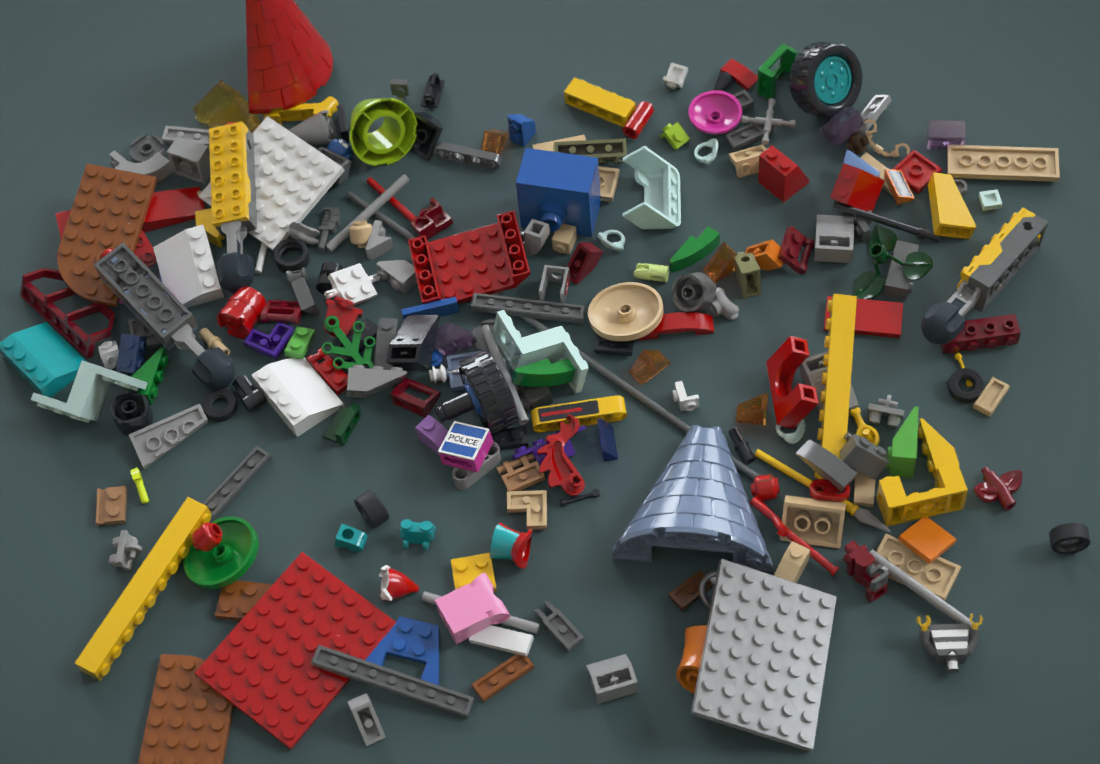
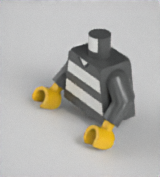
M972 613L969 617L972 623L970 628L969 624L930 625L931 619L928 615H925L926 623L921 624L920 616H918L916 622L921 626L919 632L922 648L930 657L934 658L936 664H946L947 673L959 672L958 663H965L967 657L973 654L978 645L980 633L978 625L983 621L982 616L980 615L979 622L975 623L972 621Z

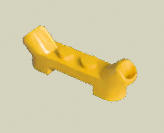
M329 96L321 103L300 104L284 111L282 108L271 109V113L261 115L263 116V121L268 116L282 126L283 121H304L322 110H328L329 114L327 116L332 118V115L337 112V105L339 104L334 97Z

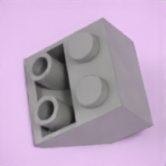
M626 654L586 665L598 704L638 692V682L632 664Z

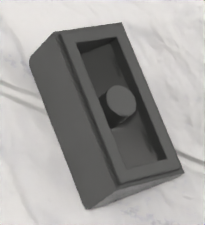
M301 277L291 282L301 310L319 315L320 311L305 278Z

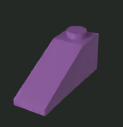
M427 415L415 427L418 440L439 455L438 450L448 430L433 417Z

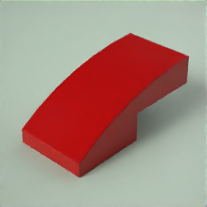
M730 59L719 70L721 73H729L733 81L735 80L746 91L758 80V76L733 59Z

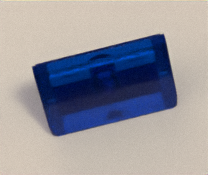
M598 418V433L603 461L617 460L618 453L613 427L603 419Z

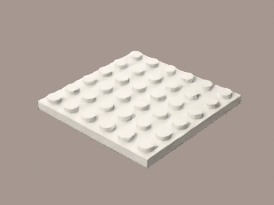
M267 116L252 133L254 139L257 230L248 231L247 233L274 251L281 241L286 240L290 236L288 233L290 223L293 221L301 223L345 170L342 166ZM211 182L199 195V198L209 206H211Z

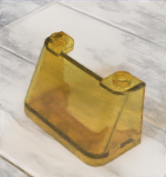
M220 80L192 108L196 113L195 118L202 124L205 122L210 128L224 126L228 122L238 123L243 121L251 133H253L262 123L257 114H249L248 102L244 96L223 80Z

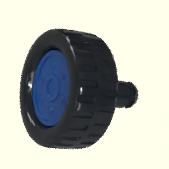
M485 350L473 354L458 363V370L465 392L441 403L439 407L436 405L434 408L439 421L445 423V420H452L473 410L476 415L480 416L479 419L483 426L489 429L491 434L504 430L519 420L517 406L508 383L495 359Z

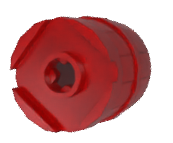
M247 286L239 288L216 316L217 322L221 328L225 326L228 329L227 333L229 335L244 339L261 319V312L266 306V300L254 288Z

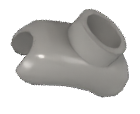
M293 221L289 225L288 233L291 238L301 240L309 245L319 243V240L315 239L321 234L317 229L306 226L298 221Z
M717 287L714 300L710 305L712 313L715 316L722 314L729 320L736 319L739 307L726 297L723 288Z

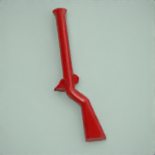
M757 496L750 501L749 504L773 522L778 530L776 534L787 537L790 541L810 549V557L828 570L832 577L835 575L840 567L834 566L783 525L780 518Z

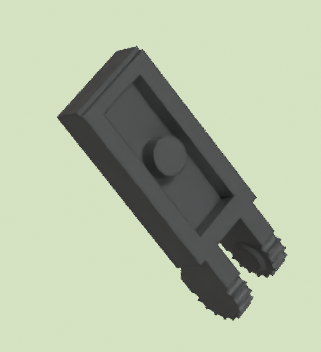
M549 601L544 602L546 610L551 614L548 617L540 609L536 608L534 610L536 617L568 653L585 641L584 636Z

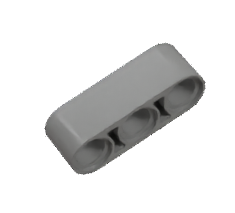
M493 442L478 472L456 467L453 469L452 476L457 489H468L500 463L501 455L497 443Z

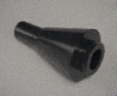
M726 72L719 73L714 91H725L733 84L732 76Z

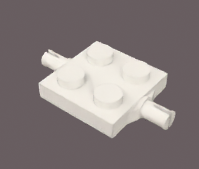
M359 263L329 274L328 279L332 284V290L325 291L324 293L326 299L337 296L350 300L356 305L373 299L378 295L372 283L379 281L380 276L377 273L368 276Z

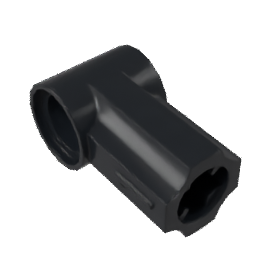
M239 375L232 382L233 388L241 397V401L248 412L266 403L258 388L255 389L246 375Z

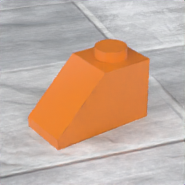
M773 239L749 246L745 250V254L753 253L762 270L778 269L784 263L778 258L781 247Z

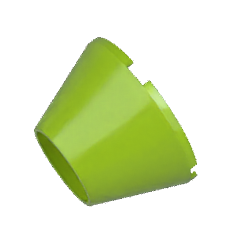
M378 98L361 101L353 109L350 119L349 139L353 152L360 160L369 165L377 166L395 163L409 152L415 142L416 117L405 103L397 99ZM385 116L381 127L372 133H368L371 124L376 119Z

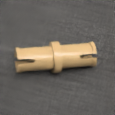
M203 328L199 332L198 336L207 343V347L210 350L219 347L227 356L230 354V350L221 342V339L218 336H214L208 328Z

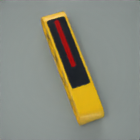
M622 396L538 407L531 411L533 430L538 433L560 430L561 421L566 425L570 424V421L566 420L568 414L577 418L580 426L616 422L627 417L625 401Z

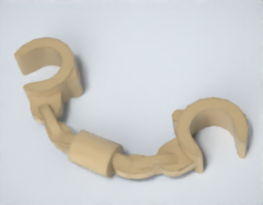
M872 119L864 121V123L871 122L874 124L872 131H865L869 145L874 147L872 150L879 155L896 157L900 156L898 152L899 147L905 146L907 148V155H909L910 148L905 143L896 144L895 150L891 151V153L883 151L884 148L878 144L874 145L871 138L873 133L877 132V124Z

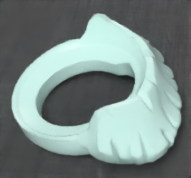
M712 138L708 142L699 144L694 151L695 159L698 162L710 165L717 156L718 141ZM702 147L713 148L712 153L707 156L701 157L698 155V151Z
M607 230L604 233L599 232L597 234L600 242L607 248L619 252L624 249L625 237L621 232ZM609 234H617L621 237V240L611 243L607 240V236Z
M802 420L796 426L797 430L790 434L782 433L780 430L781 426L776 424V432L786 442L795 444L803 437L804 428L806 427L805 421Z

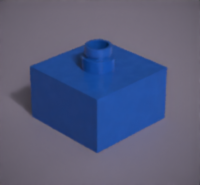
M525 148L516 179L521 227L527 228L530 221L535 219L549 224L550 231L552 232L559 230L562 224H567L577 228V235L592 237L601 205L598 158Z

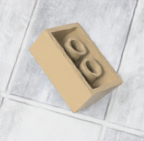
M786 495L782 523L807 544L840 548L846 503ZM780 536L781 541L792 542L787 537Z

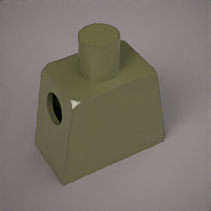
M737 253L734 257L735 277L742 297L747 298L761 295L760 267L753 253ZM746 276H749L751 278L749 282Z

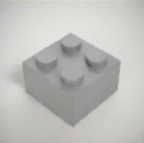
M177 136L167 151L174 174L205 184L210 177V151L208 146Z

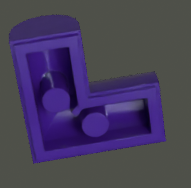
M278 321L269 335L252 329L243 344L249 349L276 360L291 339L295 328Z

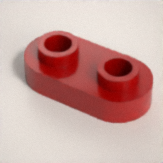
M816 479L811 482L809 493L816 500L843 502L850 496V486L848 485L841 492L829 480Z

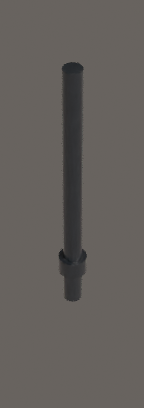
M836 201L833 203V209L914 234L917 238L923 240L926 238L939 242L941 237L922 227L916 228Z

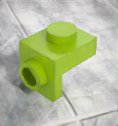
M678 122L674 125L669 123L662 129L663 133L659 136L661 139L665 136L675 150L690 139Z

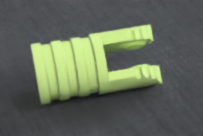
M638 263L633 275L638 279L667 283L669 266Z

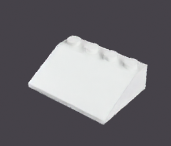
M204 225L186 229L153 247L162 283L186 308L224 298Z
M305 357L303 359L288 358L271 363L252 374L256 388L260 390L264 398L296 437L338 411L341 406L344 407V403Z

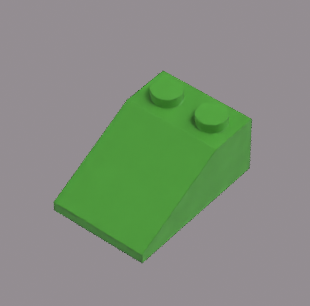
M919 407L913 408L893 438L892 447L888 446L887 458L889 463L886 468L889 469V476L913 478L917 458Z

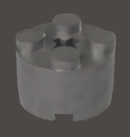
M696 272L679 276L674 281L671 292L674 296V304L683 311H697L706 309L711 305L717 287L709 276Z

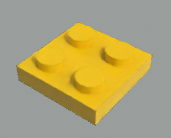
M490 553L451 559L455 590L471 584L476 577L486 573L494 587V592H497Z

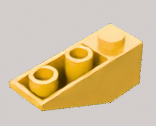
M921 418L919 420L917 437L921 438L923 455H927L928 471L932 472L934 479H936L937 469L942 464H960L954 447Z

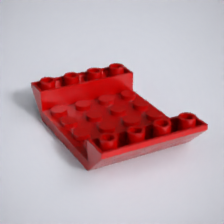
M514 210L498 214V223L431 242H428L426 235L408 240L422 304L456 297L457 303L460 304L472 300L474 293L492 295L516 288L531 274Z

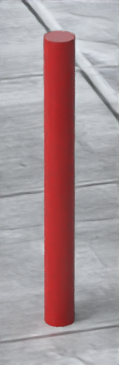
M372 177L367 179L366 182L380 195L386 191ZM394 197L388 200L410 222L416 218Z

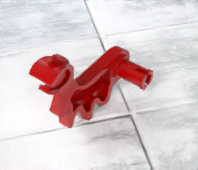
M568 414L566 420H569L570 424L566 425L561 421L560 432L548 435L545 439L548 444L537 450L538 455H547L542 461L538 473L542 474L550 471L547 481L548 487L555 488L560 486L567 495L576 497L583 492L585 482L565 454L564 446L576 434L580 424L577 418Z

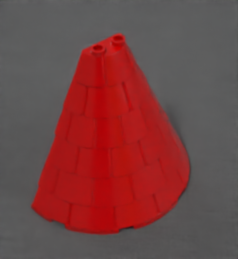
M246 0L249 114L271 113V109L282 108L284 111L310 100L317 94V89L320 86L324 87L332 74L333 56L328 43L311 24L294 0Z

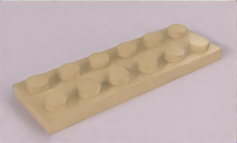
M948 145L947 174L951 175L952 178L1059 182L1058 148Z

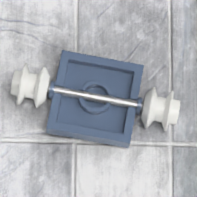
M481 351L447 356L448 369H445L442 364L439 369H435L432 366L433 370H429L430 380L435 381L436 385L437 380H442L445 383L447 377H449L452 392L464 390L458 370V363Z

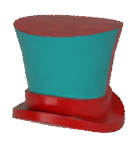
M498 523L492 537L490 558L513 560L519 568L525 569L528 565L533 530L529 529L527 533H520L502 523Z

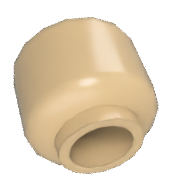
M366 220L353 222V225L349 227L351 243L357 245V248H366L372 231V225L367 223Z

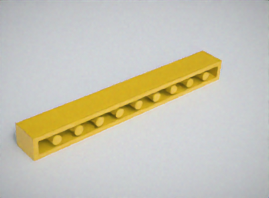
M833 294L832 299L828 300L827 311L830 312V318L826 319L825 329L829 330L828 336H825L824 348H827V354L823 356V366H826V372L822 373L821 384L825 385L824 391H821L820 403H823V410L820 409L818 420L822 421L821 428H818L817 440H820V446L841 460L839 451L847 443L844 435L848 429L857 296ZM814 472V477H815V478H817V479H823V478H822L821 476H819L816 472Z
M187 497L76 660L75 664L80 671L99 681L108 674L111 664L120 656L125 643L132 638L134 630L143 622L146 612L155 604L156 597L160 591L165 589L167 581L171 575L175 574L181 560L188 555L189 548L193 544L192 533L203 523L210 522L212 514L206 505Z

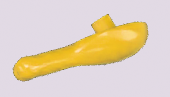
M859 407L850 409L849 413L854 418L858 427L856 435L866 438L877 447L880 442L877 430L864 423Z

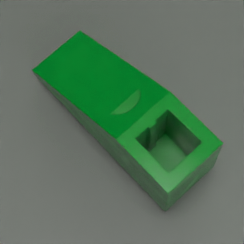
M163 347L131 376L148 382L146 389L138 388L137 393L144 394L149 405H152L154 398L158 395V386L163 380L164 368L169 363V356Z

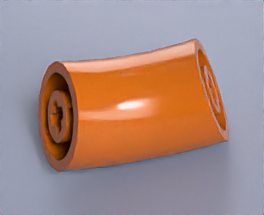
M707 625L685 628L684 651L676 671V678L681 686L694 694Z

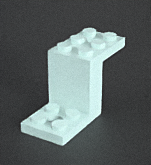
M504 310L497 312L493 336L513 372L516 368L547 358L551 364L568 358L576 369L573 380L569 382V385L575 394L582 392L588 364L582 359L578 348L574 346L570 335L565 332L562 326L521 338L520 332L515 329L512 319L507 316Z
M81 361L67 403L37 393H33L31 400L38 402L37 406L89 423L90 420L98 421L111 383L138 391V388L145 390L148 382Z

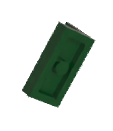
M352 403L349 409L341 406L323 437L344 446L362 417L360 406Z

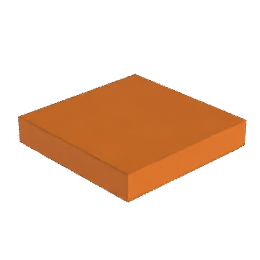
M926 515L899 535L898 539L928 564L932 563L956 543L955 537Z

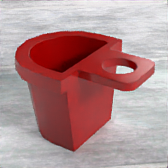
M335 297V301L327 299L326 318L328 316L337 317L339 319V327L348 338L353 329V324L357 319H361L363 310L355 308L350 300ZM333 320L328 322L331 326L336 324ZM324 327V331L327 334L337 338L334 332H328Z

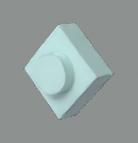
M998 189L979 192L983 211L1000 209L1002 207Z

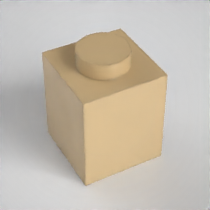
M562 224L560 229L555 231L553 235V250L570 255L577 240V228Z

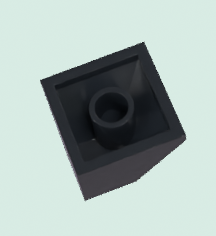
M414 112L417 120L416 139L410 150L430 160L443 127L440 121L430 114Z

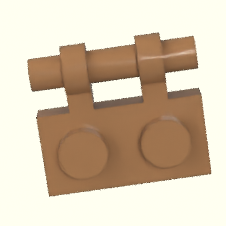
M533 453L522 455L510 462L505 461L502 463L503 465L496 467L499 475L504 472L507 473L502 475L501 479L508 492L521 491L545 480L544 473H538L540 469L538 462L529 463L535 460ZM521 465L523 466L519 469L513 470L516 467H519Z

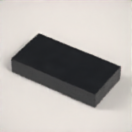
M337 105L342 139L349 142L344 105Z

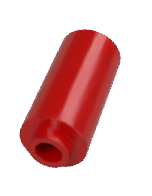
M640 102L622 128L623 133L628 138L637 139L653 115L654 108L649 102Z

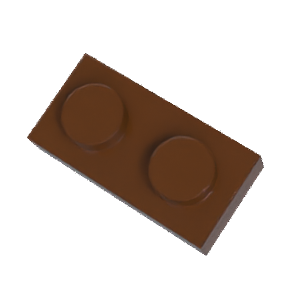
M700 570L669 593V598L681 611L700 598L699 585L705 576ZM710 581L706 584L705 594L713 588Z

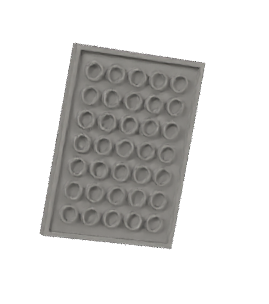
M722 559L718 566L691 714L799 749L812 751L837 596Z

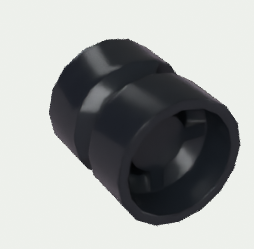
M324 262L316 283V290L323 295L325 291L332 290V284L328 279L329 274L342 270L344 267L336 262Z

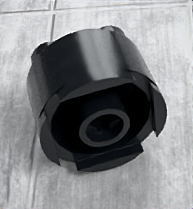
M127 390L118 394L115 397L116 400L111 403L110 413L117 428L124 435L128 436L133 432L152 425L153 412L144 394L137 393L135 390Z

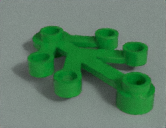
M328 316L324 321L325 329L328 332H334L345 348L333 346L330 342H326L322 345V352L326 355L337 354L352 357L356 362H344L341 357H337L333 361V367L337 370H348L353 365H367L369 369H372L374 364L370 360L372 348L375 346V339L372 336H367L364 339L365 352L363 358L358 353L364 324L361 321H356L353 324L354 334L351 343L339 327V319L335 316ZM333 320L336 324L331 326L328 322ZM361 325L362 329L356 330L355 326ZM372 340L373 344L367 345L366 341ZM330 346L331 350L325 351L324 347ZM341 361L342 365L336 366L335 362Z

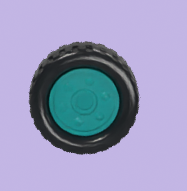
M815 42L806 46L795 58L788 76L790 92L797 106L808 114L821 117H834L847 112L856 102L862 87V68L858 57L847 46L834 42Z

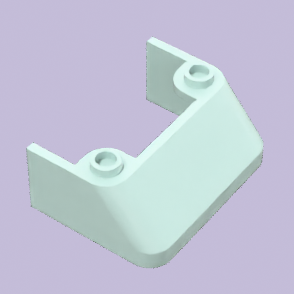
M646 146L623 157V161L635 169L634 178L636 182L644 187V202L624 212L623 217L641 229H674L681 224L680 174L678 170Z

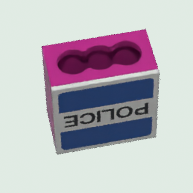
M454 421L438 450L442 464L478 472L493 444L490 430Z

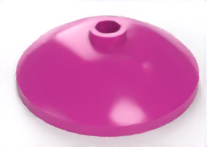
M724 91L704 92L694 98L689 106V119L693 126L708 134L729 132L739 124L742 118L740 102L736 97Z

